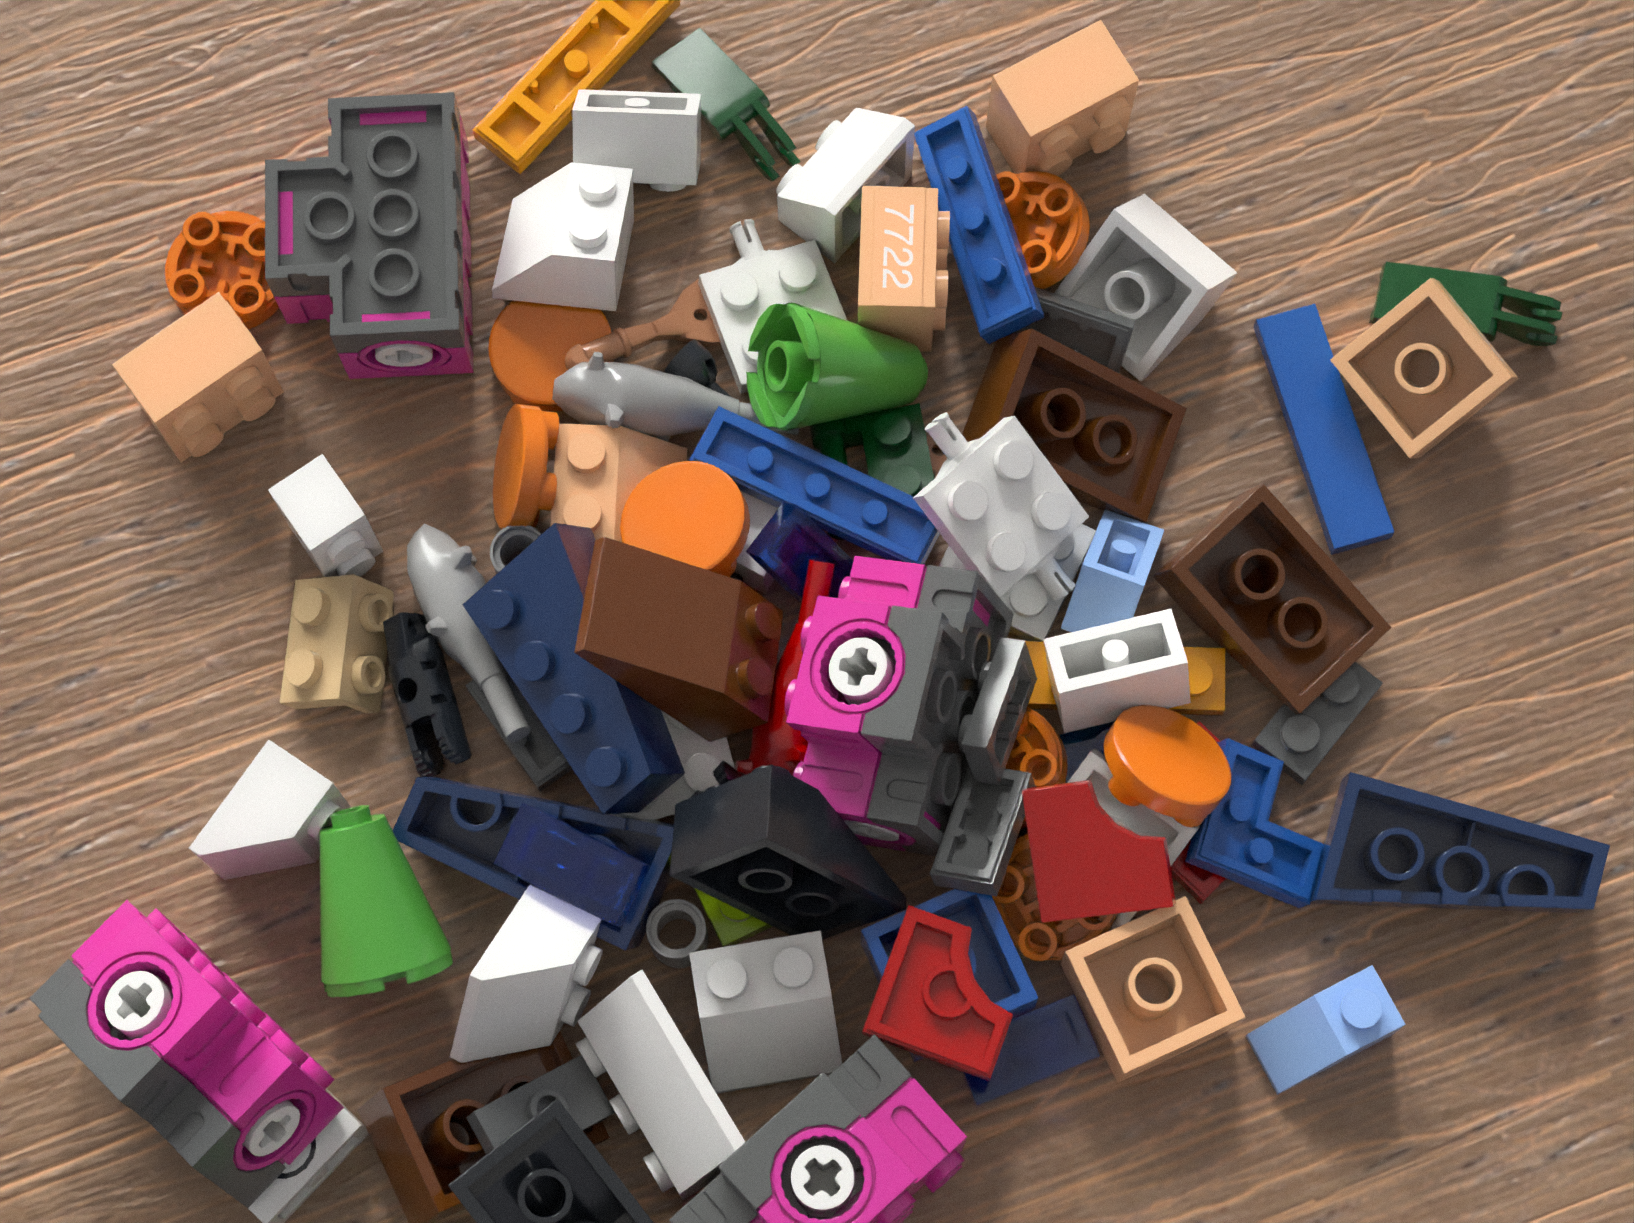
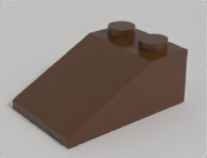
M1029 329L1007 335L996 341L962 435L967 442L979 439L1003 418L1015 416L1078 502L1101 510L1107 509L1145 523L1147 522L1187 408L1034 329Z
M1260 484L1239 495L1153 575L1156 581L1199 628L1219 646L1225 648L1229 655L1295 714H1300L1392 628L1264 484Z
M602 537L594 542L574 653L708 742H712L768 723L784 611L740 580Z
M560 1031L550 1046L464 1063L455 1059L382 1088L358 1109L408 1223H434L466 1209L448 1185L486 1155L466 1117L475 1110L573 1060ZM602 1121L583 1131L594 1146L610 1138Z

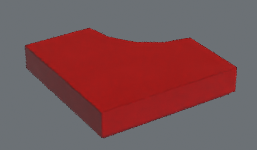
M1091 780L1025 788L1022 790L1041 923L1174 907L1176 900L1166 837L1140 836L1116 824L1099 805Z
M908 905L865 1022L862 1035L872 1037L875 1034L881 1042L990 1081L1013 1014L990 1001L974 979L968 955L972 928Z

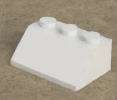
M640 970L630 976L578 1020L586 1037L575 1044L594 1077H598L607 1071L620 1094L610 1099L609 1102L627 1133L630 1135L641 1128L654 1151L643 1157V1160L661 1191L664 1193L675 1186L684 1200L713 1181L721 1173L718 1166L742 1146L745 1140L644 971Z

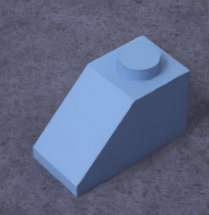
M1105 509L1082 564L1061 629L1076 632L1133 618L1164 529Z
M1371 965L1313 995L1248 1033L1245 1037L1278 1095L1392 1036L1406 1024L1376 970Z

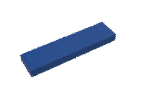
M965 106L914 132L931 188H938L939 211H950L949 242L980 336L990 344L1044 318L974 112L968 106Z
M1316 304L1256 319L1253 328L1330 554L1333 555L1391 539L1394 529L1340 373L1330 361L1334 356Z
M718 406L689 461L708 463L721 469L733 479L740 491L887 560L924 564L940 535L913 499V496Z

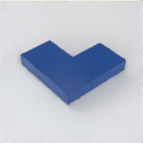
M1229 738L1218 742L1230 765L1231 785L1215 810L1207 815L1199 825L1200 828L1191 838L1185 862L1297 908L1310 905L1325 844L1269 821L1284 761Z

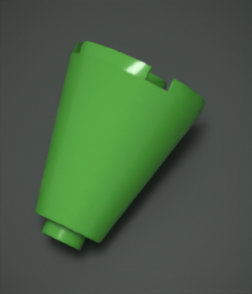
M796 303L770 305L758 318L750 337L748 351L758 352L757 373L746 372L751 406L760 423L767 427H777L780 430L788 431L911 404L924 389L928 378L927 363L915 344Z
M369 805L350 807L330 814L332 825L319 831L321 982L324 984L327 996L351 997L386 990L384 985L386 982L406 977L407 984L437 974L453 964L451 946L384 814L371 815Z

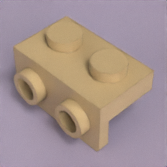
M355 574L295 580L280 696L281 704L294 709L348 706L364 713H378L380 711L383 686L386 678L385 667L387 658V644L383 621L393 616L394 594L390 589Z

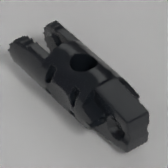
M400 612L383 621L389 656L388 671L417 773L420 777H434L440 774L441 770H444L443 765L445 763L443 762L444 756L442 754L445 755V759H449L450 763L454 762L455 765L471 759L472 754L445 658L436 637H433L425 627L427 621L423 614Z

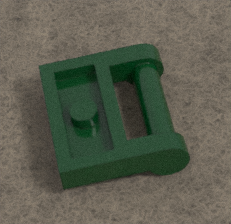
M920 403L810 426L812 444L816 449L820 450L821 454L848 466L845 448L864 445L869 476L913 497L935 479ZM828 532V534H829L830 537H832V538H834V539H837V540H844V539H842V538H840V537H838V536H836V535H834V534Z

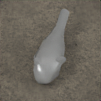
M594 352L589 362H581L554 379L552 399L566 414L585 425H608L611 428L623 426L646 435H656L658 439L668 442L672 435L706 430L718 406L774 432L796 435L799 433V428L786 431L780 430L777 427L763 425L752 409L751 403L739 402L738 399L711 390L687 377L661 372L636 364L604 362L603 354L600 352Z
M424 523L414 533L407 545V570L414 594L427 621L425 627L429 633L433 634V637H436L445 653L458 662L479 689L483 690L507 741L515 742L521 740L530 733L531 728L506 680L502 663L462 605L485 585L484 577L474 567L477 560L472 555L469 546L460 547L447 533Z

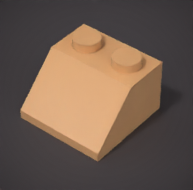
M559 424L554 463L557 491L551 510L550 527L554 523L587 527L592 529L596 540L607 537L622 542L620 533L621 516L625 503L632 491L645 477L659 468L676 462L687 461L688 449L623 426L611 428L608 425Z

